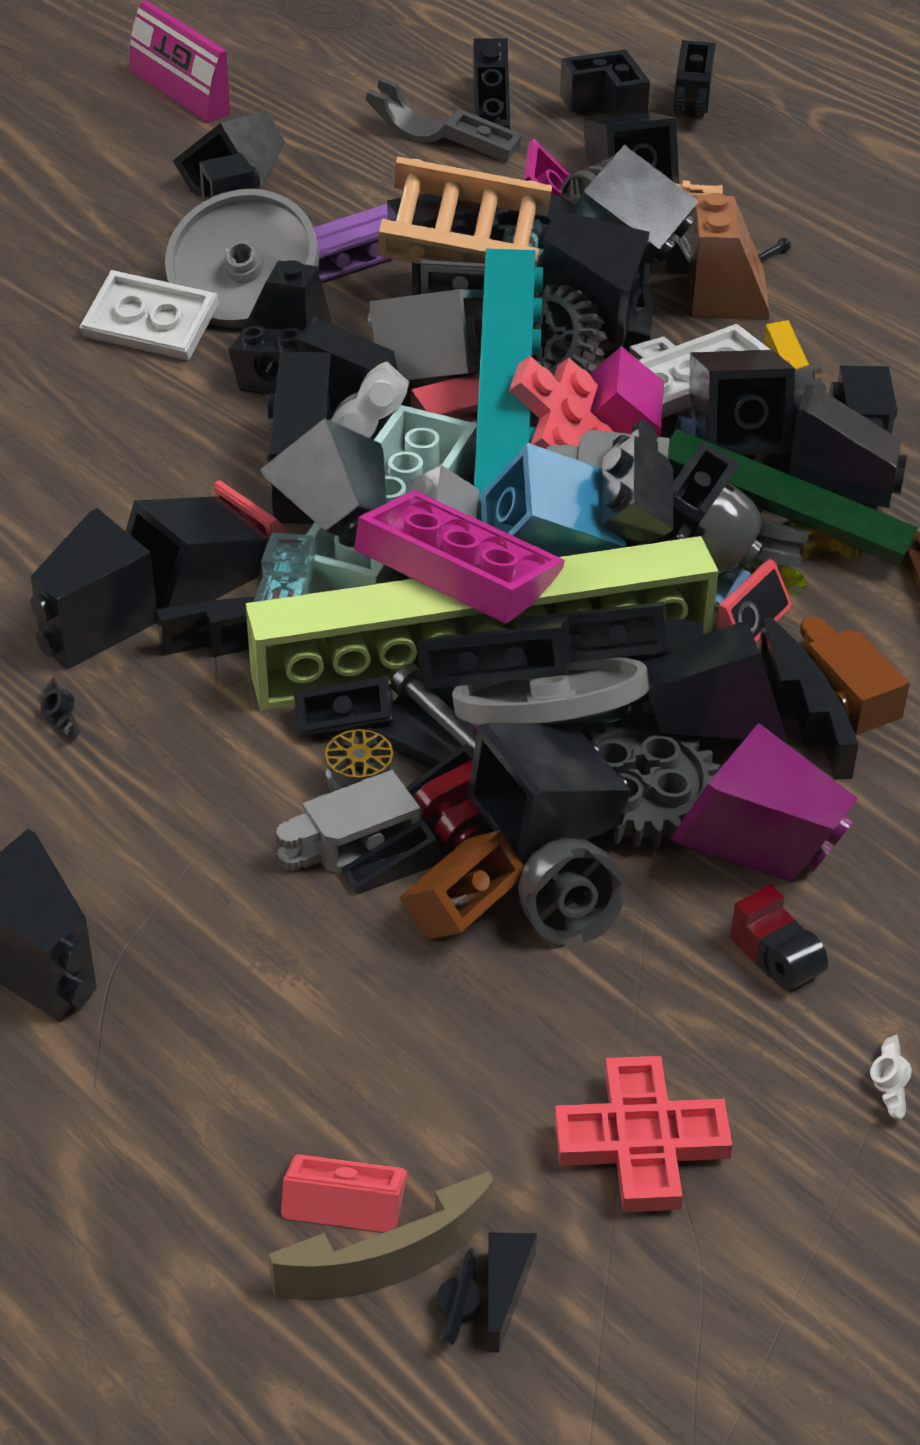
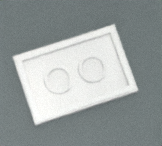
M111 270L79 328L82 337L189 361L220 302L217 293Z

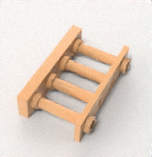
M397 156L394 188L404 190L396 221L386 219L381 221L378 256L421 264V260L485 264L486 248L535 250V267H537L539 249L529 247L528 245L535 214L548 215L552 185ZM419 192L442 197L435 229L412 225ZM458 200L481 204L474 236L450 232ZM496 207L519 211L513 243L489 239Z

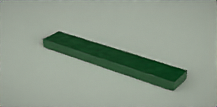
M676 429L669 440L668 460L673 467L674 473H680L703 439ZM705 441L739 463L738 468L728 483L749 497L756 507L901 565L916 536L918 527Z

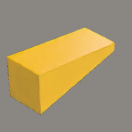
M789 320L766 324L763 343L765 346L775 351L784 360L790 361V364L795 369L809 365Z

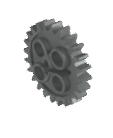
M625 718L622 719L621 728L615 729L610 723L604 722L602 734L592 729L587 730L586 738L595 743L601 756L616 773L624 777L631 790L623 825L609 830L614 832V843L618 844L625 836L632 837L634 847L639 848L643 838H649L655 847H660L661 837L667 836L677 844L670 837L706 785L720 770L719 764L711 763L713 755L711 750L700 751L701 740L699 738L686 742L684 741L685 735L661 733L659 726L656 729L650 728L649 722L645 718L641 720L639 727H632L631 723Z

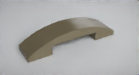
M487 1171L435 1191L434 1214L337 1251H333L325 1233L269 1253L270 1282L275 1297L320 1300L355 1296L380 1290L421 1274L454 1254L484 1226L493 1214L494 1179L490 1172Z

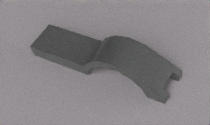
M383 77L378 81L377 88L381 91L380 93L372 90L367 92L366 101L396 133L410 141L428 143L445 137L506 163L520 147L522 134L459 108L451 117L444 120H428L417 115L407 106L402 98L399 84Z

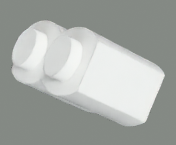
M388 362L377 365L366 375L359 392L350 395L340 403L331 421L370 438L376 430L379 419L390 415L401 405L406 396L409 381Z

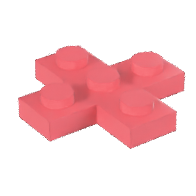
M531 356L518 364L509 391L539 418L531 442L532 445L547 449V446L550 447L551 444L579 446L580 436L588 430L613 432L607 424L602 423L590 412L598 384L586 370L581 369L570 358L557 365L554 376Z
M661 1056L606 1058L605 1078L609 1103L555 1106L554 1120L559 1166L617 1164L623 1212L681 1210L683 1195L677 1161L731 1158L732 1140L725 1099L668 1101Z

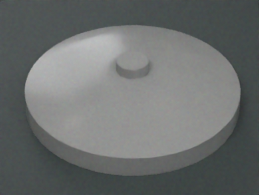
M239 189L221 193L202 202L180 221L171 235L167 246L165 270L169 283L217 293L220 303L209 324L224 328H243L266 280L278 260H295L302 264L317 266L318 268L319 245L311 221L296 203L287 197L267 190Z
M619 657L574 662L566 675L457 686L452 692L455 715L459 719L471 723L570 724L603 715L641 698L649 690L647 667L644 663L634 659Z

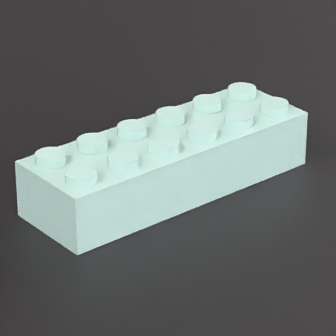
M400 405L374 439L381 443L384 452L386 503L407 494L411 480L440 465L467 481L475 469L477 424ZM316 522L298 545L312 549L303 595L401 581L405 577V574L355 551V542L325 531Z

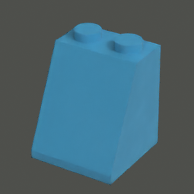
M526 443L480 494L482 522L557 557L626 547L627 542L601 525V468Z

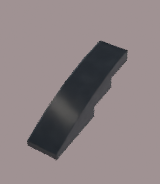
M266 596L202 601L156 609L159 641L164 656L206 646L210 647L213 657L249 650L246 603L265 601Z
M772 617L763 618L759 651L779 714H795L804 747H824L833 780L852 779L859 743L843 705L825 675L802 646Z

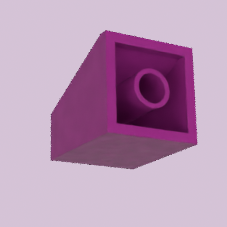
M758 723L709 781L670 838L680 845L793 882L805 866L814 872L832 849L825 841L827 840L835 846L854 821L848 818L846 814L858 798Z

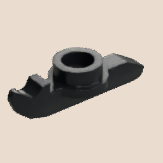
M53 677L45 686L44 692L46 695L41 702V712L46 715L50 722L56 723L66 734L77 737L81 732L72 713L74 696L69 691L61 689Z
M470 1248L463 1258L457 1277L448 1279L438 1290L437 1304L440 1311L446 1316L439 1343L454 1345L459 1336L462 1322L470 1320L481 1306V1291L478 1285L473 1282L476 1275L474 1248Z

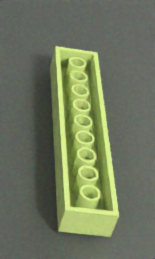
M701 536L563 556L559 558L565 560L564 567L550 586L526 610L506 624L415 579L246 603L250 670L260 711L295 706L294 691L383 676H388L391 683L394 674L407 664H414L421 670L417 642L420 639L515 629L523 617L664 602L666 617L703 622V635L712 632L719 571Z

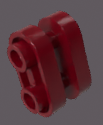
M472 760L429 781L413 797L420 807V819L424 820L429 829L435 828L434 836L447 853L452 852L465 839L494 832L467 798Z

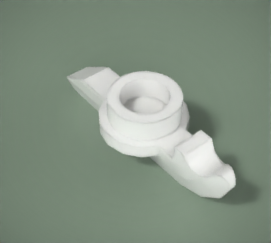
M896 1034L884 1041L881 1047L882 1055L872 1064L870 1075L875 1087L884 1093L882 1097L888 1108V1113L892 1118L900 1120L905 1116L906 1112L904 1086L911 1077L912 1069L910 1063L901 1056L899 1039Z

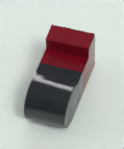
M770 884L735 903L730 939L768 977H771L783 989L790 991L825 972L828 968V957L818 937L811 931L804 930L783 908L784 896Z

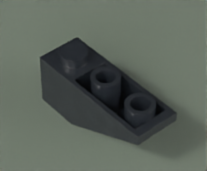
M474 38L472 64L475 115L510 129L508 38Z

